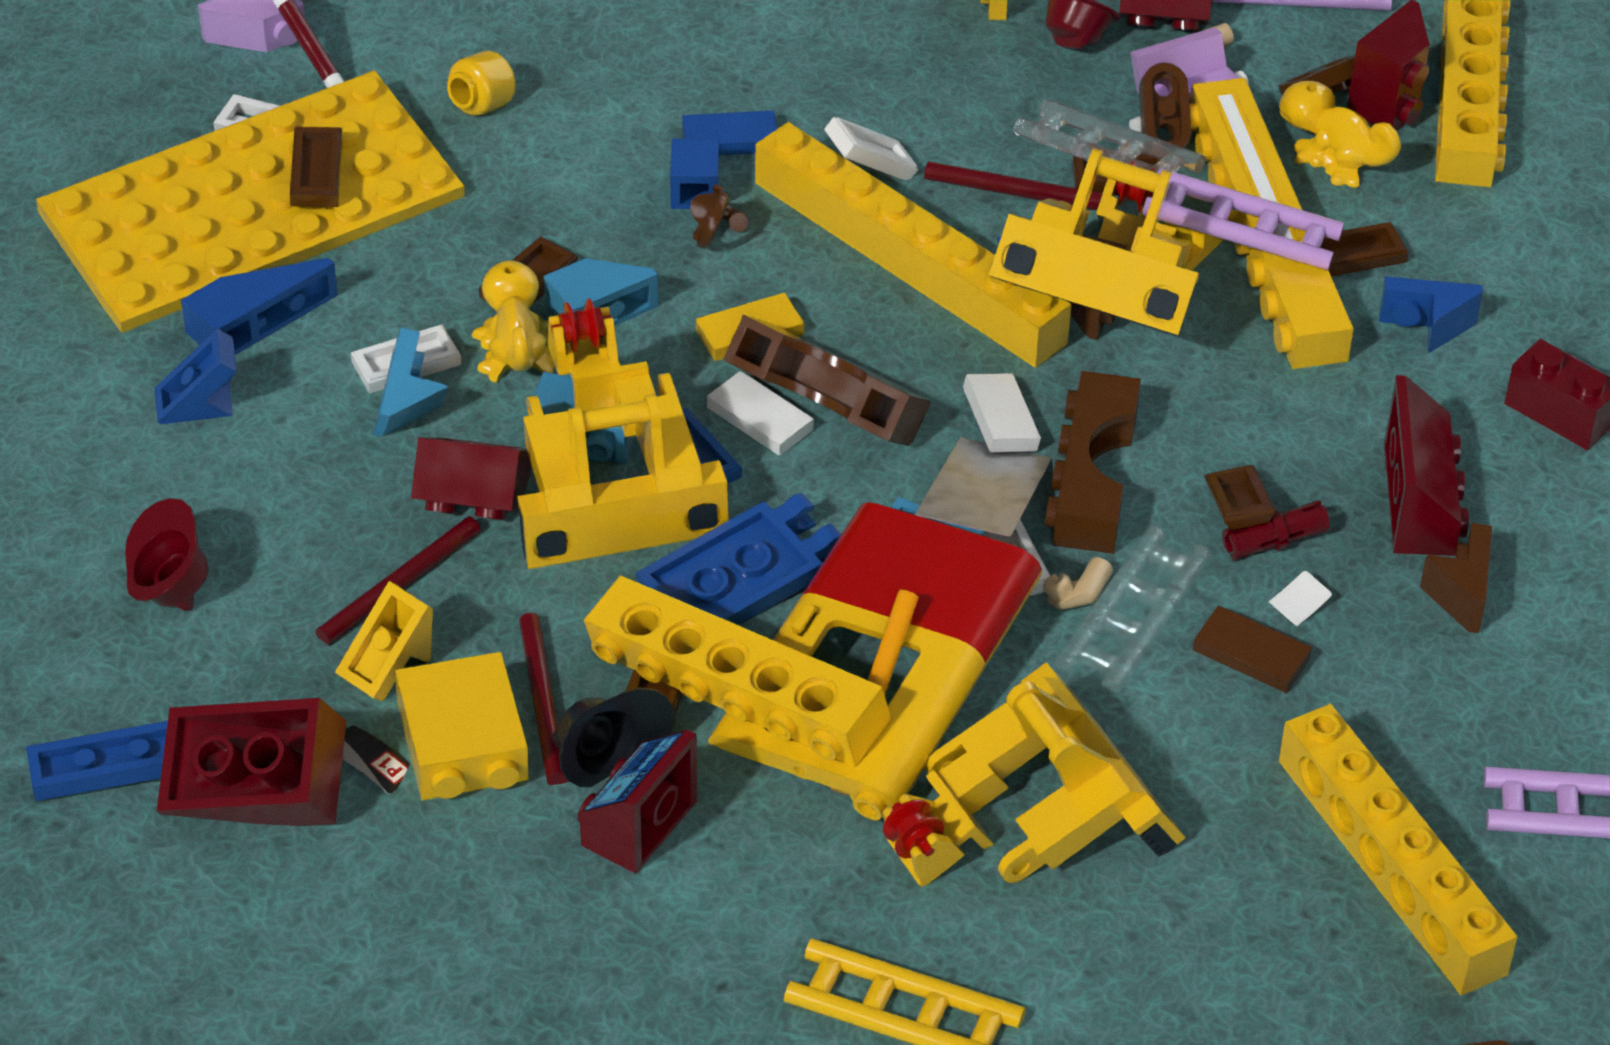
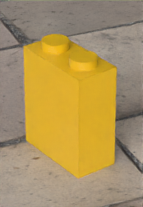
M501 652L395 670L397 705L421 801L438 797L443 799L454 798L464 792L490 787L505 789L513 786L516 782L529 780L528 747Z

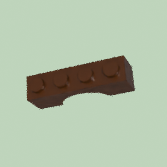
M746 315L742 316L723 359L762 380L791 390L835 411L846 418L848 422L888 442L910 446L914 441L931 403L930 400L780 327Z
M1081 371L1078 391L1068 390L1065 419L1072 420V426L1062 424L1058 454L1066 455L1065 461H1055L1052 490L1060 491L1059 497L1049 496L1045 526L1054 527L1053 546L1114 554L1120 520L1123 484L1105 476L1097 469L1093 461L1110 450L1132 446L1141 378Z

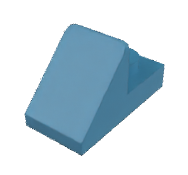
M400 328L393 349L373 435L384 436L438 409L443 404L448 386L419 378L425 353L416 351L420 335L418 331Z

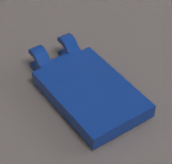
M798 493L773 510L765 501L755 505L636 572V579L642 585L731 623L740 625L808 586L841 533L832 524H827L817 530L812 536L802 540L798 535L815 527V522L807 514L814 509V505L803 493Z

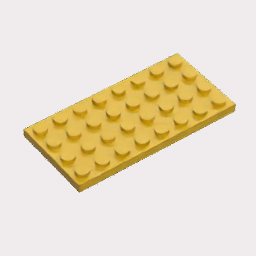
M373 70L37 198L36 202L41 218L120 332L124 333L181 310V300L220 277L302 262L465 197V190L460 179L377 72ZM294 127H342L343 140L338 207L290 206Z

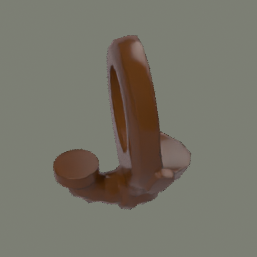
M716 184L713 187L712 194L696 195L691 201L690 210L699 224L693 234V239L697 241V246L703 249L711 245L722 219L727 220L730 228L736 232L746 230L749 224L748 216L727 204L729 200L728 192Z

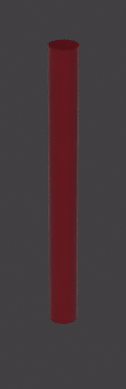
M930 161L927 162L924 173L925 180L1040 201L1050 198L1070 203L1072 206L1079 189ZM1091 191L1086 209L1097 211L1103 193Z
M471 516L463 519L315 630L317 637L327 645L332 644L368 617L389 581L403 589L407 588L481 532L478 522Z
M527 613L520 617L519 624L546 780L548 785L564 784L568 780L560 769V750L554 745L552 740V734L558 730L559 723L540 617L535 613Z

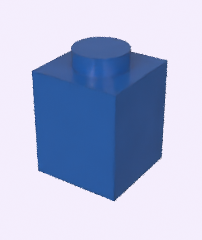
M672 139L670 173L671 209H690L691 201L696 195L712 194L714 185L719 186V139Z

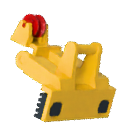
M1093 148L1073 206L1070 203L1049 198L1038 201L1032 220L1008 214L989 273L990 277L1178 337L1180 336L1200 273L1185 268L1192 241L1174 238L1177 228L1158 223L1172 178V172L1162 170L1161 174L1155 172L1154 167L1151 170L1135 166L1134 161L1131 164L1114 160L1102 156V150ZM1096 175L1108 178L1096 213L1097 217L1103 220L1098 238L1126 244V250L1082 236L1090 211L1086 210ZM1151 197L1152 201L1147 216H1144L1142 211L1146 198ZM1128 199L1137 202L1138 213L1140 214L1135 216L1119 211L1118 207H1121Z
M588 298L583 310L574 311L568 302H564V313L548 317V347L558 375L570 374L574 408H570L569 411L544 415L538 396H530L526 398L528 416L523 417L525 445L540 491L538 493L518 496L522 549L528 569L693 540L729 521L727 480L720 460L700 464L670 373L658 374V396H656L646 361L620 366L614 320L610 315L609 307L594 308L592 300ZM621 426L625 437L636 436L649 475L591 485L585 432Z
M1047 662L1022 679L1021 683L1009 692L1006 703L943 745L928 758L925 767L926 777L940 795L938 798L931 801L903 794L899 797V802L895 803L892 808H885L882 812L884 818L882 832L918 885L923 887L930 884L965 856L959 846L970 837L983 849L994 845L973 814L1009 788L1004 782V778L1042 750L1048 748L1050 750L1049 760L1055 766L1064 786L1015 819L1028 839L1008 852L998 864V872L1004 881L1008 883L1021 881L1045 863L1054 870L1123 818L1158 857L1168 853L1186 837L1075 693Z

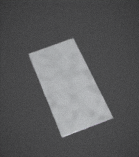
M960 437L915 515L1011 537L1052 458L1029 452L991 453L986 443Z

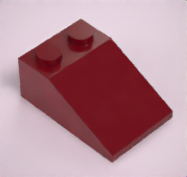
M321 698L169 707L157 812L161 815L251 824L287 826L336 824L346 720Z

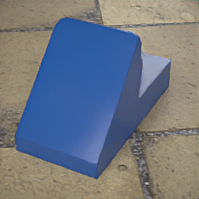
M1385 276L1379 309V322L1395 323L1403 327L1413 325L1428 326V353L1477 324L1483 285Z
M216 329L154 388L159 424L233 416L229 382L237 372L232 336Z

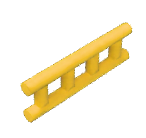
M813 938L810 939L804 958L805 960L818 963L819 966L809 986L790 981L784 994L785 1003L913 1045H992L1001 1023L1019 1029L1026 1012V1007ZM841 971L872 981L862 1004L831 994ZM894 988L925 998L916 1021L884 1011ZM947 1006L980 1016L970 1039L938 1029Z

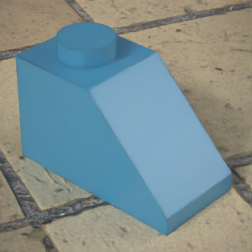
M585 258L544 276L545 309L551 316H556L564 313V302H568L574 311L583 310L586 300L590 298L594 308L609 307L615 326L658 307V274L653 268Z

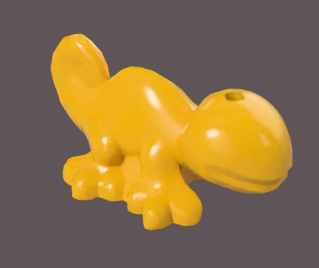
M1297 82L1289 86L1281 97L1279 108L1280 114L1285 121L1294 127L1316 134L1312 139L1303 138L1295 142L1294 151L1297 153L1295 162L1298 164L1310 163L1315 168L1324 167L1325 172L1331 176L1330 182L1335 186L1346 184L1353 188L1359 187L1358 168L1363 165L1378 167L1389 164L1398 156L1401 150L1399 135L1389 123H1376L1370 128L1367 121L1355 111L1344 107H1335V96L1332 90L1320 82Z
M514 260L499 262L486 273L482 282L483 296L486 302L497 311V314L485 320L483 326L477 327L471 334L473 338L481 341V348L489 350L485 355V360L478 364L477 370L488 375L490 381L496 383L502 374L511 368L514 371L523 372L533 367L542 374L543 372L553 373V368H555L549 347L546 345L548 343V320H544L542 316L530 310L538 294V279L532 269Z

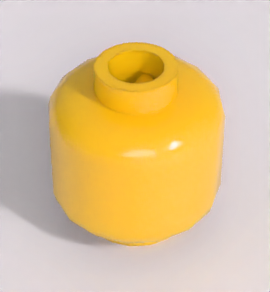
M491 50L481 51L459 59L451 66L448 74L447 91L449 98L459 109L471 116L484 115L507 105L514 96L515 76L513 69L504 57Z

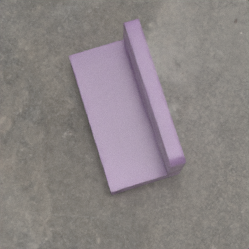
M1216 27L1130 52L1138 94L1140 81L1147 70L1155 64L1164 62L1178 66L1185 73L1188 80L1189 102L1192 84L1239 78L1227 67L1222 32ZM1155 84L1154 88L1158 95L1168 96L1169 92L1165 85Z

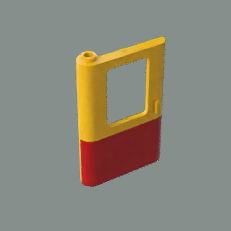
M867 502L861 504L773 640L811 657L827 632L833 627H844L882 640L898 591L906 590L916 594L919 599L902 646L918 651L920 655L888 705L891 721L856 767L838 759H824L815 753L812 748L792 739L788 741L781 740L767 731L765 727L747 719L745 721H738L726 712L709 737L708 743L735 755L791 773L801 779H808L846 792L853 801L854 809L860 815L870 820H880L883 818L882 812L885 808H892L895 803L899 802L900 796L909 794L926 767L928 758L935 752L1042 576L1040 563L1029 552L1012 544L877 503Z

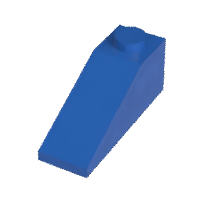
M323 258L220 277L181 300L185 332L200 345L216 329H219L233 337L234 353L236 355L336 297L338 293L335 264L330 258Z

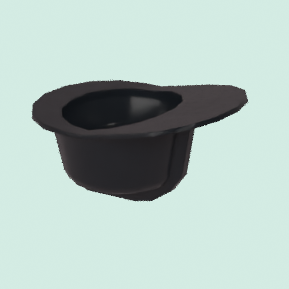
M649 688L629 690L608 700L599 697H588L575 702L566 710L559 722L558 730L552 734L553 743L560 750L559 761L562 773L569 782L578 787H593L609 777L616 763L622 758H628L641 742L671 734L675 724L674 708L667 696L655 689Z

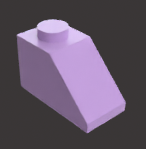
M209 0L198 4L201 34L207 43L269 52L297 42V39L272 0ZM294 0L305 17L304 4L301 0Z

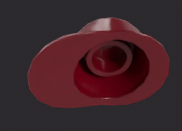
M1049 0L1045 24L1046 28L1052 33V37L1057 45L1068 49H1082L1085 46L1096 45L1101 40L1110 23L1119 21L1121 16L1108 6L1094 0Z
M168 498L158 501L144 510L133 523L127 536L125 549L127 591L136 601L151 600L159 606H176L183 611H189L193 608L194 594L207 579L209 568L207 558L197 542L196 521L192 508L182 499Z

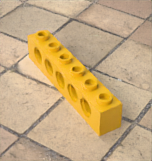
M1444 0L1435 170L1436 182L1491 187L1494 171L1503 172L1506 144H1499L1498 141H1504L1507 114H1501L1499 111H1505L1508 84H1500V82L1506 81L1509 56L1502 55L1501 53L1506 54L1509 26L1502 25H1507L1510 0Z
M621 575L584 619L591 640L592 650L603 661L609 664H622L636 670L644 679L652 683L660 681L679 689L687 698L695 702L704 700L722 708L729 716L738 721H745L747 719L767 728L770 733L781 740L788 741L792 739L804 744L827 760L838 759L856 767L891 721L882 686Z
M1330 703L1286 721L1279 763L1458 993L1462 996L1507 976L1518 936L1333 705Z

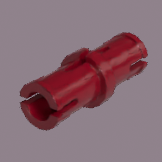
M1316 500L1280 513L1275 510V514L1269 523L1235 530L1230 528L1224 529L1222 531V539L1227 552H1233V554H1230L1232 560L1237 561L1251 554L1272 548L1276 551L1287 549L1291 542L1328 532L1330 522L1325 506L1321 505L1320 500Z

